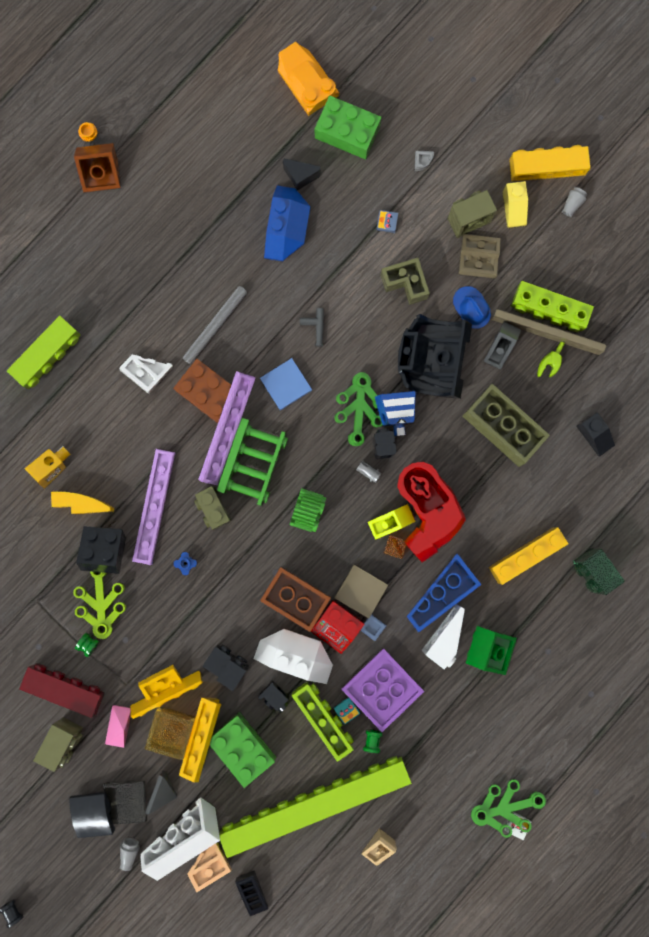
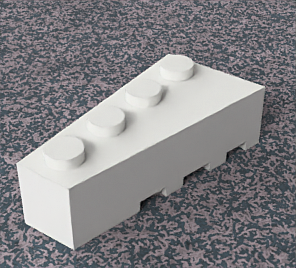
M200 797L195 802L196 806L191 811L188 809L182 814L183 818L176 825L173 823L163 837L159 836L141 853L142 872L158 881L219 842L220 837L215 807Z

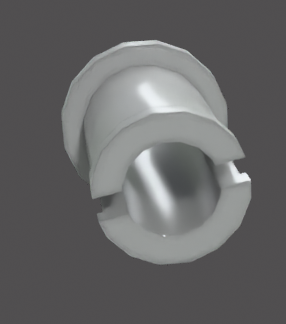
M362 461L356 471L369 478L370 482L373 481L375 483L382 474L379 472V469H374L365 461Z

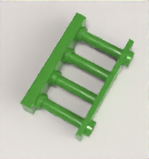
M241 418L217 491L226 494L227 491L234 490L258 498L257 505L262 506L263 503H267L270 492H267L281 448L285 449L288 438L285 437L286 433L282 431L280 437L253 429L250 426L249 420ZM250 435L277 444L274 455L247 447L244 444L245 437ZM244 453L271 462L268 473L240 465V462H237L239 455ZM233 472H240L264 480L262 491L234 483V480H231Z

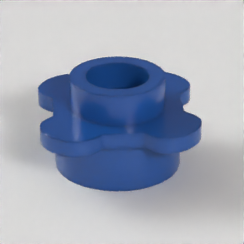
M183 552L181 557L174 561V567L179 568L183 575H188L189 571L197 565V561L192 559L187 552Z

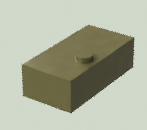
M493 384L483 392L463 415L471 425L518 467L524 465L550 436Z

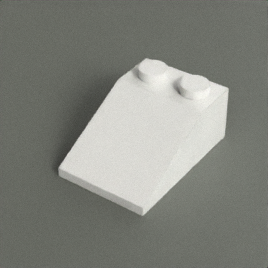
M457 604L422 649L427 657L444 670L446 667H451L456 660L454 656L457 654L465 610Z

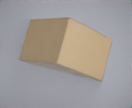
M379 828L361 854L378 866L396 852L395 840Z

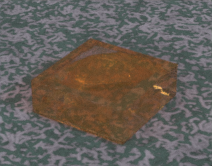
M389 535L384 554L402 559L406 548L405 540Z

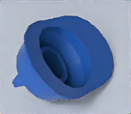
M470 286L462 287L455 292L453 304L462 320L470 322L474 329L484 327L491 318V310L482 294L476 288Z

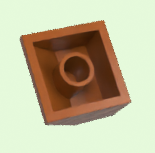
M114 143L76 147L74 159L83 192L121 187Z

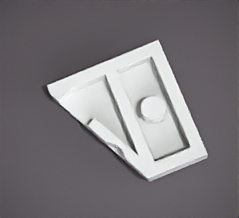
M132 354L119 369L149 394L171 371L173 365L156 362V360L149 358L144 359L141 356Z

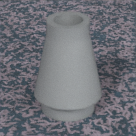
M578 187L570 190L562 213L572 217L587 200V193Z
M126 838L120 844V869L123 871H130L140 849L138 840L134 838Z

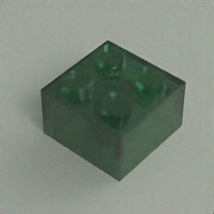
M591 548L573 561L575 565L574 570L580 577H584L587 581L585 585L592 593L607 595L625 582L602 549Z

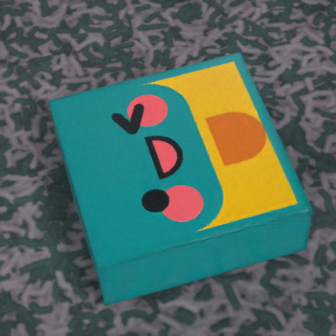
M349 697L333 707L344 725L360 714V711Z

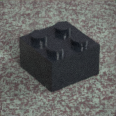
M84 526L76 561L80 570L120 574L126 541L123 530Z

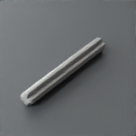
M239 286L185 353L183 356L184 361L188 364L193 363L247 294L243 287Z

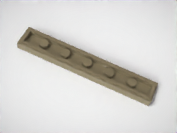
M496 309L491 319L502 324L505 321L523 331L557 342H564L566 345L597 355L603 353L606 345L499 309Z

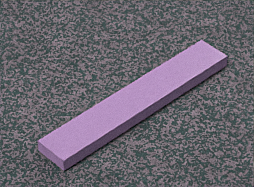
M236 371L200 473L199 481L218 485L255 381L254 376Z
M160 449L155 451L132 562L148 565L153 563L175 452Z

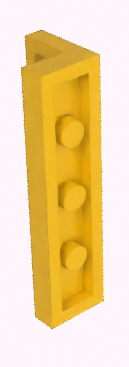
M201 698L179 776L194 783L199 782L221 707L219 699Z

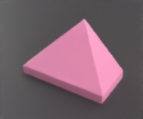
M112 705L105 744L125 747L131 717L129 707Z

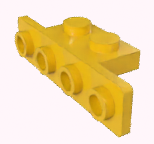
M171 665L138 682V687L146 698L130 706L132 719L143 716L156 707H161L165 702L178 698L191 689H196L203 683L201 672L196 671L182 679L174 665Z

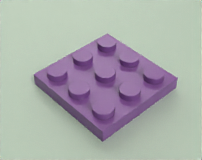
M384 648L341 688L381 732L424 692Z

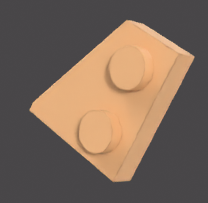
M217 842L200 853L187 875L196 892L231 872L232 869Z

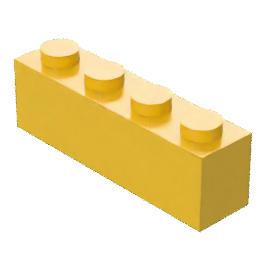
M574 145L570 148L559 146L549 150H544V148H537L533 151L517 150L512 153L509 159L511 182L585 176L590 170L588 146L582 147L581 145Z
M553 527L488 568L497 583L503 585L568 545V542L560 529Z

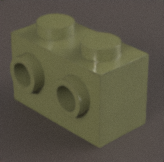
M211 486L195 494V505L199 511H203L205 515L203 520L207 528L211 527L212 530H215L232 521L215 487Z

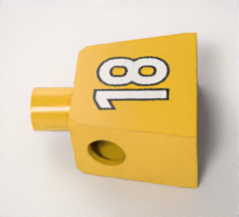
M63 446L55 453L48 449L24 469L45 489L66 468L63 461L71 454Z

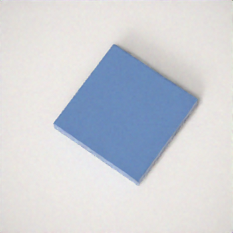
M292 358L260 378L280 411L312 391Z

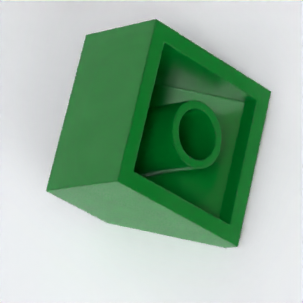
M477 626L473 634L470 650L467 653L466 664L483 671L506 675L517 638Z

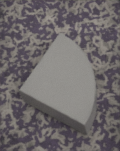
M416 151L414 171H421L427 168L433 160L434 151Z

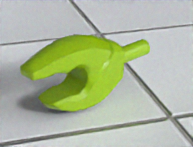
M560 342L555 352L551 351L541 360L537 377L542 375L546 365L552 367L549 377L554 376L559 371L562 364L560 352L565 344L564 342Z

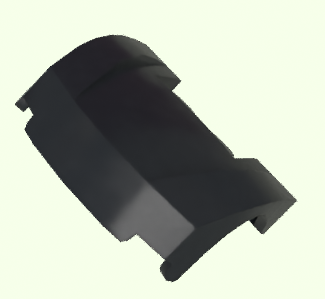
M418 314L411 326L405 329L398 350V372L402 376L405 387L422 394L461 399L464 380L460 377L465 345L470 343L472 324L467 320L456 322L439 321Z

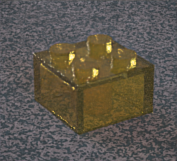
M159 707L154 715L145 750L183 760L196 717Z

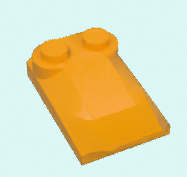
M294 42L279 52L278 73L308 116L325 106L329 95L335 98L339 97V91L336 89L335 82L327 76L308 49Z

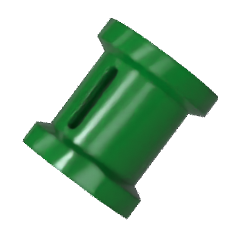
M366 729L367 738L363 750L370 753H380L379 743L383 733L378 730Z

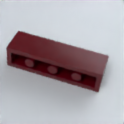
M36 663L27 668L19 690L90 718L97 714L105 692L100 691L101 688L98 686L84 685L82 680L64 677L65 674L60 671L51 672L46 670L47 667L42 664Z

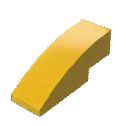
M51 492L52 507H71V514L114 512V507L90 496L70 492Z

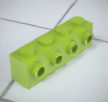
M521 281L518 285L511 307L515 308L517 312H527L533 314L532 316L536 319L550 320V323L556 326H567L573 332H582L587 328L594 306L524 281Z
M59 315L11 365L7 372L23 387L27 389L35 387L39 383V378L43 374H47L52 369V365L65 356V351L79 341L81 334Z
M307 681L292 692V697L338 762L354 750L352 744L354 740L348 732L344 733L341 729L343 724L337 716H332L330 713L331 707L325 699L322 701L318 696L320 691L314 683L311 685Z

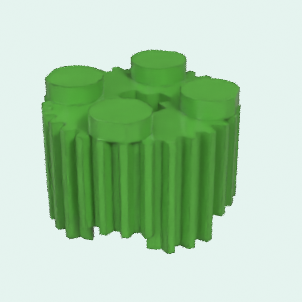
M301 488L289 525L309 532H316L320 516L324 510L326 497Z

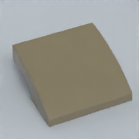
M463 234L459 274L496 279L501 238Z
M353 565L334 598L369 619L388 584Z

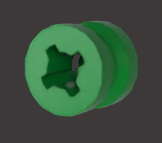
M85 633L78 641L75 649L84 652V656L88 658L98 646L99 641L97 639L93 640L88 633Z

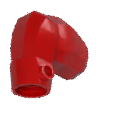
M417 462L403 469L399 475L397 487L400 494L413 505L416 514L422 520L420 527H416L405 539L404 543L423 563L438 553V549L446 545L458 533L466 518L455 494L439 476L435 468L425 462Z

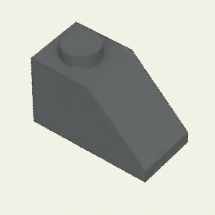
M504 321L490 346L484 362L501 370L518 340L521 329Z

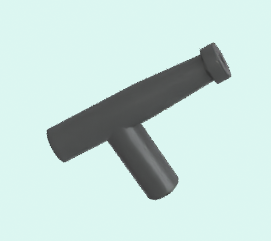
M317 308L316 318H300V325L316 326L315 346L322 347L324 308Z

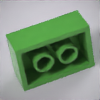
M329 95L315 127V139L366 160L380 129L381 116Z
M240 711L212 734L211 748L244 788L275 763L276 756Z

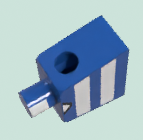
M415 391L376 396L375 401L382 425L393 426L394 437L406 435L404 424L413 423L415 420Z

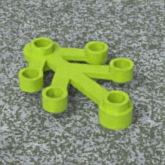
M90 571L91 576L95 578L96 599L88 594L83 586L76 587L73 594L76 598H82L96 610L98 619L88 612L86 606H78L75 609V615L79 618L83 617L93 626V633L97 638L105 639L112 633V623L120 614L126 611V605L123 602L116 603L113 607L114 611L107 618L105 611L117 596L125 591V586L122 583L114 584L112 591L104 599L103 577L107 573L101 572L97 575L95 572ZM117 585H120L122 588L120 592L115 590ZM78 589H82L83 594L81 596L77 594ZM119 604L123 606L121 612L117 610ZM80 608L84 609L83 615H80L78 612ZM100 626L105 627L104 633L99 631Z

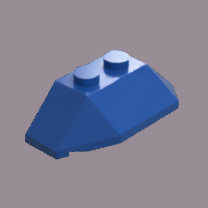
M276 186L266 232L264 259L284 261L304 245L310 206L295 188Z

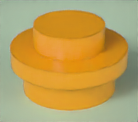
M85 122L80 125L78 133L83 141L90 142L97 137L98 131L94 124Z

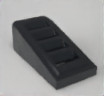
M255 870L236 877L235 883L249 916L268 910V905ZM252 882L253 885L244 888L245 884ZM252 889L256 890L255 892L250 893L248 895L246 893L247 891H250ZM258 895V899L249 901L250 898ZM261 902L262 906L252 909V905Z

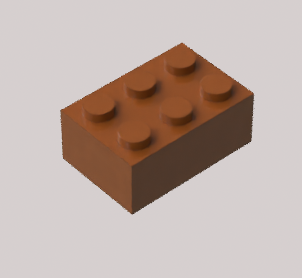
M196 359L173 389L218 424L231 384L200 360Z
M280 567L260 601L311 632L331 597L287 569Z

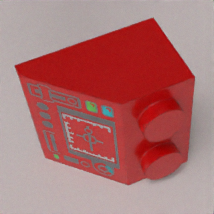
M332 600L315 623L311 632L342 654L365 624Z

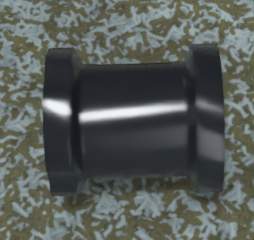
M14 899L0 907V913H2L7 922V928L12 927L24 917L23 914L18 912Z

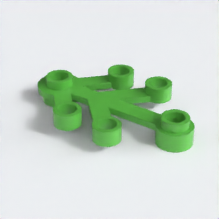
M363 372L357 373L352 379L353 385L336 396V401L339 404H345L348 402L349 397L357 391L356 400L334 416L337 423H343L347 420V416L355 411L354 431L348 436L349 444L355 447L362 445L365 440L362 433L363 412L371 420L373 427L382 426L380 416H377L364 400L366 393L373 401L374 408L378 409L375 401L377 394L370 387L371 379L368 374ZM361 378L365 381L364 385L360 384ZM340 395L345 397L344 402L340 400ZM339 414H342L344 417L342 421L338 419ZM376 418L380 421L379 425L375 424ZM356 435L360 436L359 442L355 440Z
M511 779L507 783V789L498 806L490 808L494 798L501 794L500 787L492 784L488 788V794L483 804L477 805L472 809L471 818L475 824L479 826L488 824L498 830L503 837L508 838L512 835V828L507 824L502 825L492 818L501 815L519 826L522 832L527 833L531 830V823L511 812L532 806L536 809H541L546 804V798L540 792H533L528 799L509 803L514 792H517L520 788L519 782ZM512 782H516V789L510 788ZM493 787L498 788L497 794L491 793ZM536 797L541 798L542 801L540 804L535 803ZM479 812H484L485 817L483 819L478 818ZM527 822L528 828L522 829V823ZM508 827L509 833L503 834V828Z

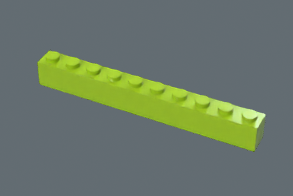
M397 756L387 759L386 763L382 765L378 763L368 767L367 771L362 773L361 771H356L350 774L349 778L344 780L342 778L336 779L332 782V785L324 787V785L319 786L310 794L302 793L297 795L295 800L290 802L284 800L278 803L275 808H264L258 812V815L253 817L247 815L235 824L233 822L227 823L222 826L219 832L220 841L226 857L229 858L412 783L402 757L397 758Z

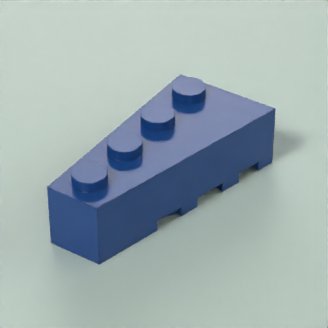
M456 554L407 615V618L419 633L477 589L481 583L460 556Z

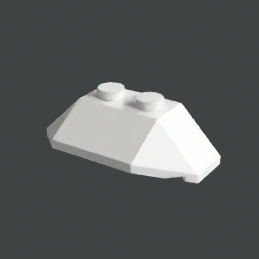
M282 629L261 639L254 656L255 660L270 668L307 681L327 684L333 667L321 641L287 629Z

